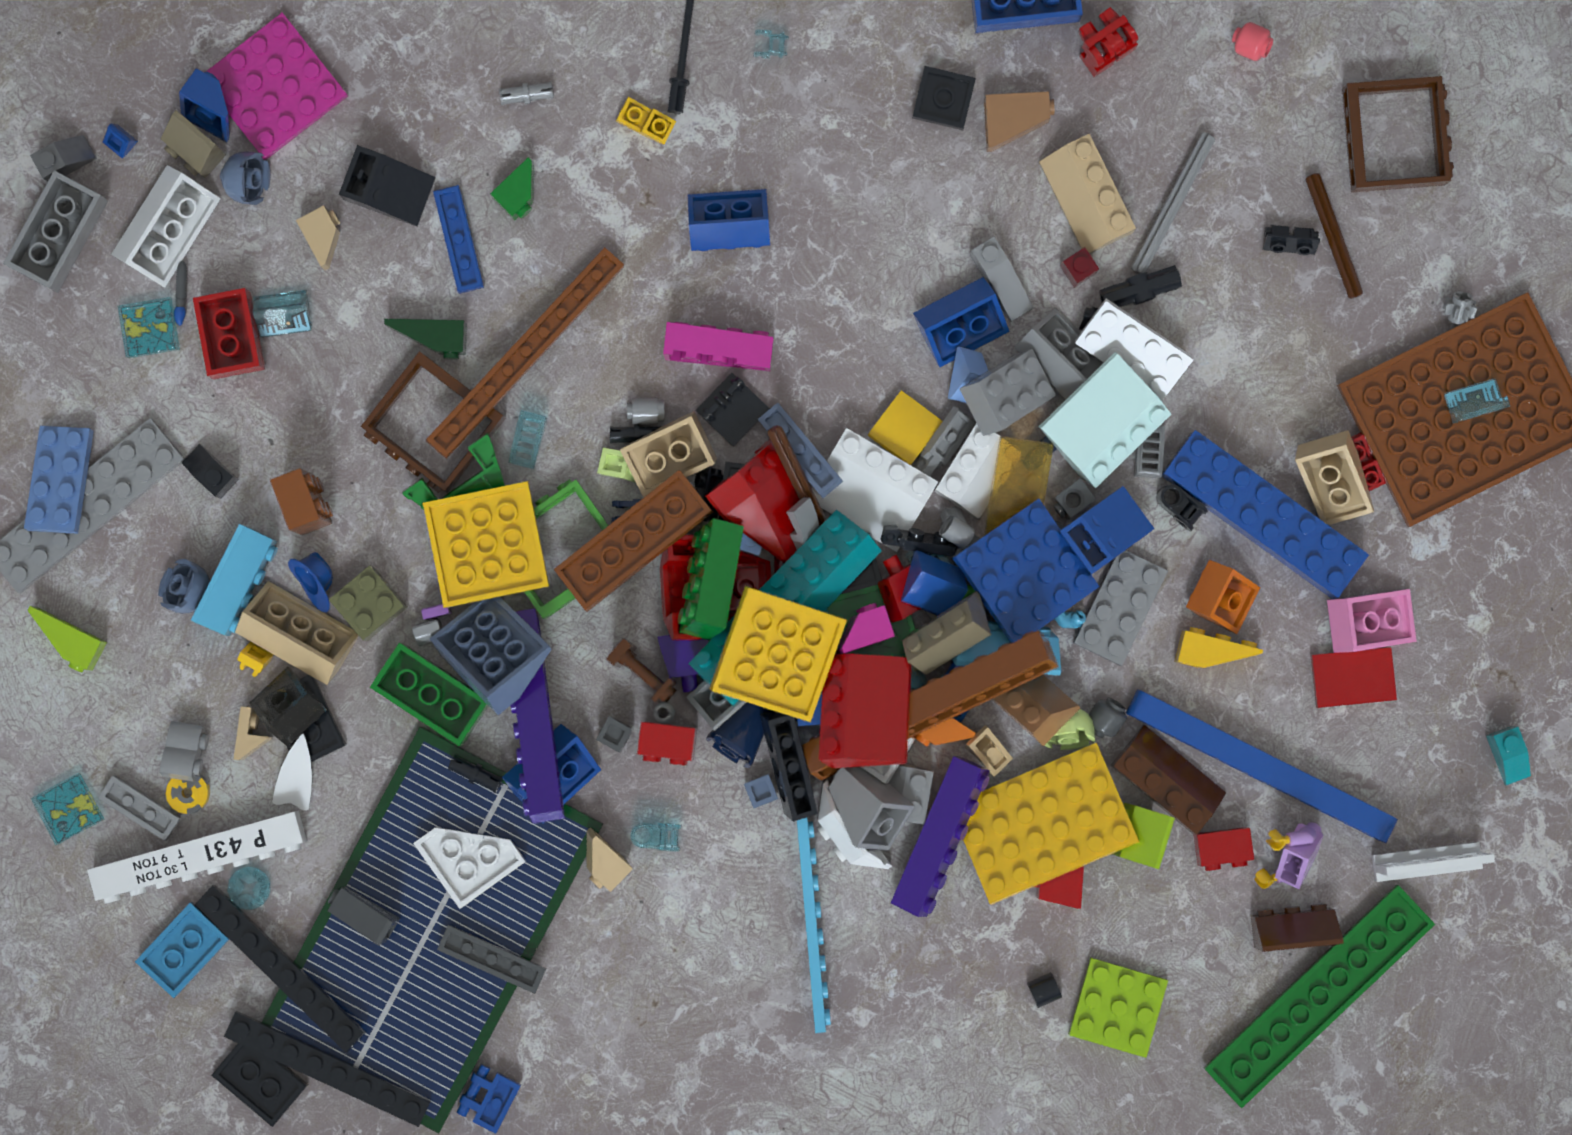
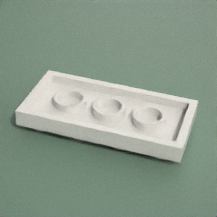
M1107 298L1075 340L1078 346L1102 362H1105L1116 352L1161 401H1163L1193 361V356Z

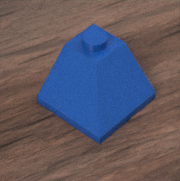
M196 68L179 91L181 115L192 124L228 142L230 139L228 111L220 82L210 72H202Z

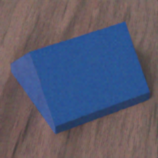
M916 550L913 554L901 601L939 615L963 599L968 591L965 576L959 567Z

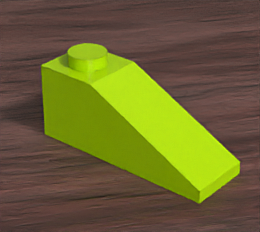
M29 606L27 611L60 656L70 662L68 666L83 673L84 669L93 671L107 642L36 606Z

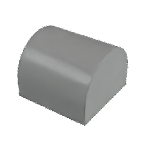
M435 618L413 626L412 631L418 646L432 643L430 638L442 629L441 621Z

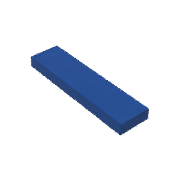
M456 185L433 191L458 294L484 288L460 186Z

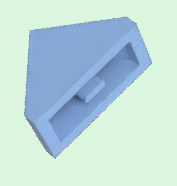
M957 347L948 399L966 403L959 388L988 371L981 352Z

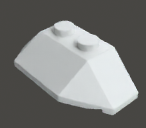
M828 780L824 781L818 813L820 826L817 829L826 841L831 838L837 847L833 849L842 862L847 859L850 864L883 869L892 867L881 850L856 848L852 844L830 793V783Z

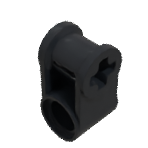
M1177 485L1164 486L1157 492L1156 500L1160 507L1190 532L1194 529L1193 525L1200 516L1208 512L1204 505ZM1167 490H1172L1176 494V500L1173 504L1165 501L1164 494Z

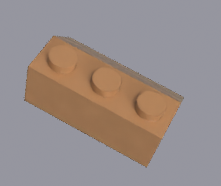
M1045 675L1034 678L991 699L1042 746L1080 709L1079 705Z

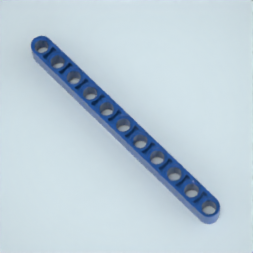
M1137 689L1126 711L1127 715L1383 843H1387L1398 821L1397 818Z

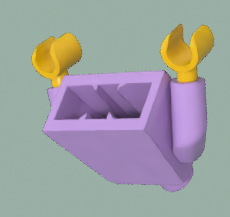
M1313 822L1307 825L1298 824L1294 832H1288L1285 836H1282L1277 829H1273L1268 833L1271 839L1266 840L1269 846L1275 851H1279L1283 847L1284 850L1278 869L1274 870V874L1270 875L1265 868L1256 872L1254 880L1260 888L1267 889L1276 881L1277 883L1284 882L1300 889L1318 854L1324 836L1318 824Z

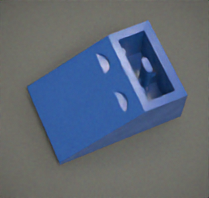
M1122 486L1059 532L1089 574L1092 575L1155 528L1125 487Z

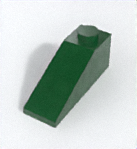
M384 319V324L388 328L439 355H443V359L456 360L459 359V355H466L467 323L464 320Z

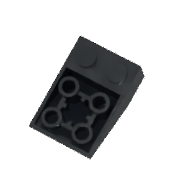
M357 145L339 195L347 202L418 227L436 177L384 154Z

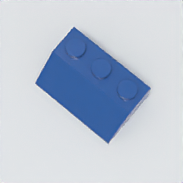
M766 189L688 194L691 251L770 246Z
M984 277L913 313L920 332L939 368L955 360L957 347L975 350L1010 332L997 296Z
M560 724L554 729L564 805L597 775L601 768L579 737ZM517 763L502 778L515 796L523 803V799H527L526 789H521L519 774L524 773L523 764Z

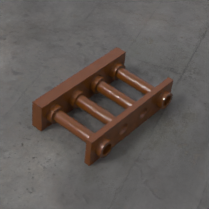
M623 638L606 657V660L615 667L625 666L631 669L656 691L651 698L654 702H667L676 693L677 690L674 686L677 682L669 678L664 683L636 658L637 654L634 651L637 647L629 640Z

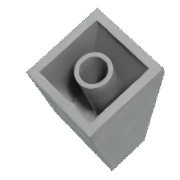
M840 768L835 773L834 779L829 786L830 793L850 840L856 848L889 850L915 807L890 783H883L863 768Z

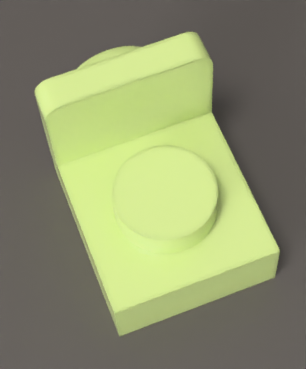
M603 448L597 473L635 482L621 451Z

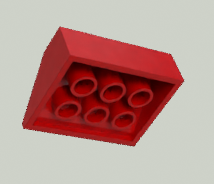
M864 654L834 655L822 690L819 761L830 768L907 764L911 664L907 662L906 657Z

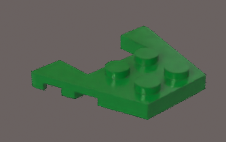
M488 432L467 447L483 469L440 499L506 486ZM423 478L402 491V494L407 499L414 501L423 510V503L439 500Z

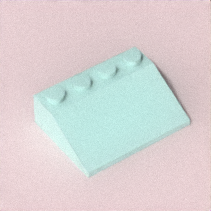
M1114 352L1039 425V428L1079 477L1096 488L1171 413L1147 384Z

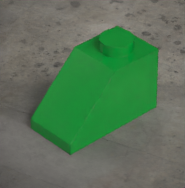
M529 157L490 193L492 198L514 221L518 217L520 219L524 218L532 210L531 205L534 200V165Z

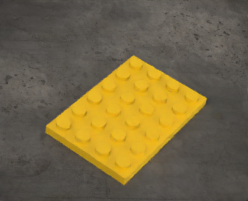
M1097 742L981 791L977 800L979 802L975 814L969 818L966 825L968 826V831L963 839L990 905L1139 843V839Z

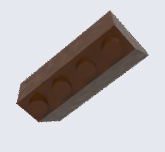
M1146 725L1140 728L1110 765L1195 835L1199 833L1213 816L1226 794L1223 789Z

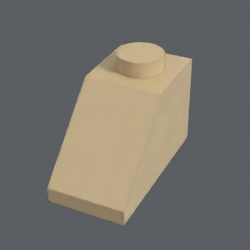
M323 205L297 219L296 222L319 265L324 270L330 268L340 235L337 225L341 223L334 210L328 211Z
M591 827L587 830L586 867L591 873L589 879L599 889L604 886L611 892L633 868L622 855Z

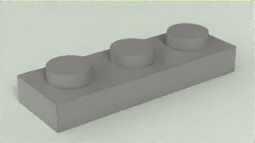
M112 775L98 799L164 841L169 839L181 820V817L115 775Z

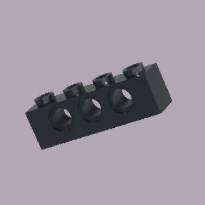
M773 710L759 714L784 814L793 822L818 814L795 718Z

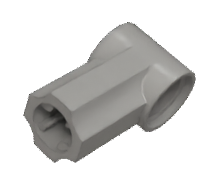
M955 506L949 509L945 508L940 514L942 526L939 535L959 548L964 549L971 542L975 529L966 523L964 515L959 508Z

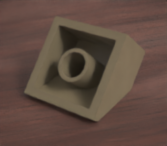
M177 110L173 112L161 137V140L166 144L164 150L175 159L178 156L186 161L184 167L195 177L200 173L206 178L226 154Z

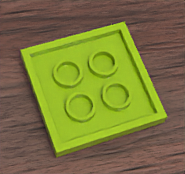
M1090 957L1068 1035L1147 1058L1168 980Z

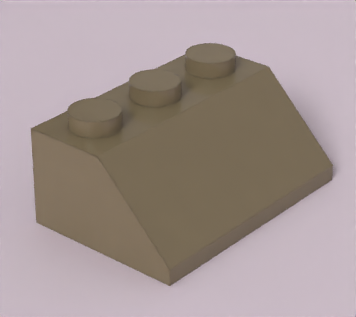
M975 591L919 626L904 638L902 643L907 662L927 675L990 636V628L979 593Z

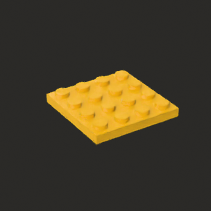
M528 481L423 503L444 608L550 587Z
M745 586L709 689L716 693L811 722L847 620Z

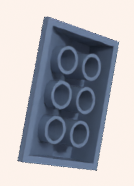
M501 597L474 602L430 638L440 656L497 715L501 714L520 698L552 650Z

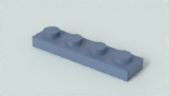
M779 403L775 404L758 419L767 431L775 425L783 428L807 480L822 498L843 482Z

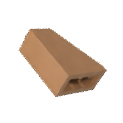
M1049 91L985 95L984 114L987 152H993L1047 124L1050 120V115L1055 113L1054 99H1049Z

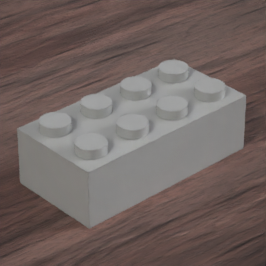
M54 170L3 264L58 293L108 200Z

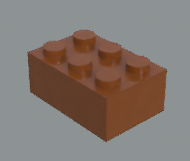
M299 468L270 479L289 531L305 535L332 524L330 517L334 515L329 502H325L321 496L324 488L319 477H315L310 472Z

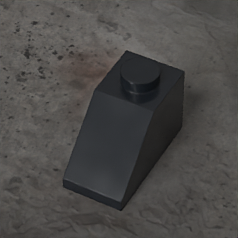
M198 444L182 462L184 467L198 482L220 499L239 480L201 444Z

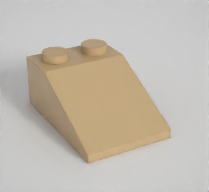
M695 411L656 429L620 449L643 497L647 496L679 469L685 477H688L714 465L717 460V456Z
M1349 430L1298 445L1295 461L1320 520L1327 525H1331L1374 512L1359 455Z

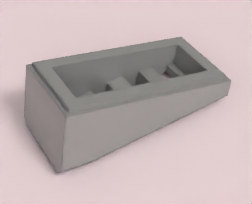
M1159 426L1153 432L1158 433V438L1148 437L1144 441L1145 443L1158 444L1157 448L1143 447V443L1136 448L1134 477L1162 478L1165 426ZM1143 453L1157 454L1156 459L1144 458ZM1142 463L1156 464V468H1142Z

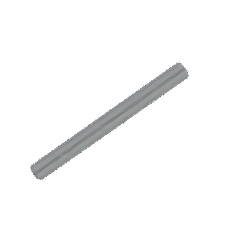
M1203 132L1197 140L1131 266L1135 273L1141 274L1147 271L1215 142V138L1212 135Z

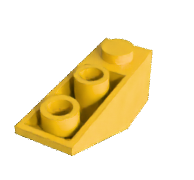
M1190 627L1189 631L1181 632L1174 662L1196 668H1206L1263 653V650L1256 648L1257 643L1241 640V644L1230 642V636L1216 633L1214 638L1206 636L1205 630Z

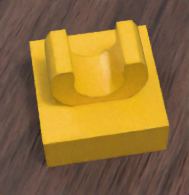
M250 641L240 652L237 660L241 662V670L248 666L254 669L252 676L256 677L271 662L274 654Z

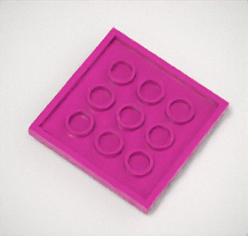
M283 13L275 17L206 71L213 74L219 80L228 114L256 150L264 155L262 157L265 161L348 97Z

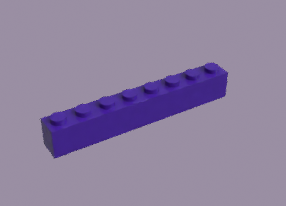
M536 608L515 611L541 637L539 616ZM544 660L520 698L510 705L512 714L516 713L517 722L513 723L515 739H520L521 748H516L518 764H523L524 773L519 774L522 790L526 789L527 799H523V809L525 816L529 815L533 824L565 818Z

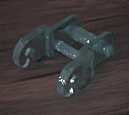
M755 30V35L763 34V36L769 37V50L767 52H754L753 57L761 56V58L770 59V55L779 56V58L787 56L788 53L784 51L785 40L789 39L787 35H784V33H780V35L772 34V30ZM773 39L779 40L778 50H773Z

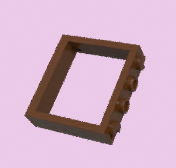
M1442 76L1347 83L1342 88L1351 193L1445 186L1451 181L1453 177L1452 169H1454L1453 162L1449 160V152L1452 150L1451 136H1447L1446 126L1449 125L1450 116L1449 111L1445 110L1444 99L1447 98V90H1445V84L1442 82ZM1429 90L1436 176L1366 181L1359 95Z
M419 351L361 427L366 430L364 436L375 445L380 441L387 447L384 452L396 461L400 457L408 464L405 468L417 477L420 474L429 479L427 482L428 486L438 493L441 490L448 493L475 459L470 451L466 453L444 481L376 429L380 421L422 368L463 399L471 391ZM494 408L486 416L492 421L480 437L488 432L491 438L506 419Z

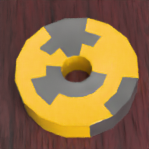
M196 775L194 782L171 778L167 784V802L178 813L191 814L198 812L209 801V784L201 775ZM186 788L192 790V795L189 798L184 795Z

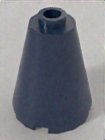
M746 702L715 731L712 730L707 735L706 740L708 742L713 740L715 743L712 747L732 762L737 764L740 759L746 762L743 767L750 768L754 763L764 736L759 714L772 710Z

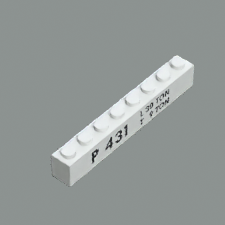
M295 811L88 869L87 872L95 901L104 899L106 904L121 900L120 894L130 892V896L146 893L145 887L155 884L156 889L172 885V879L181 877L182 882L198 878L197 872L207 870L208 875L224 871L223 865L232 862L234 867L249 864V858L259 855L260 860L275 856L274 851L282 848L285 849V853L301 849L300 843L307 842L300 813Z

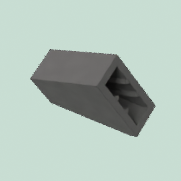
M346 886L341 887L340 890L335 889L328 900V903L331 904L328 912L378 946L388 941L401 919Z

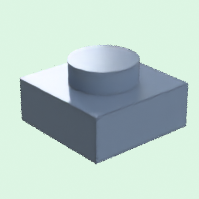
M769 774L744 783L753 809L778 799Z

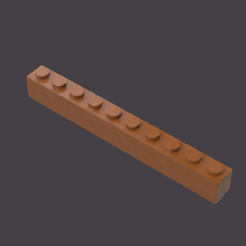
M1039 630L1026 633L1022 636V639L1014 643L1001 645L997 651L989 655H981L975 658L974 662L964 667L960 666L952 669L950 674L941 678L931 679L925 686L916 690H910L908 739L1059 667L1048 638ZM816 735L810 738L809 742L801 746L810 774L822 781L834 775L840 768H830L819 761L820 735Z

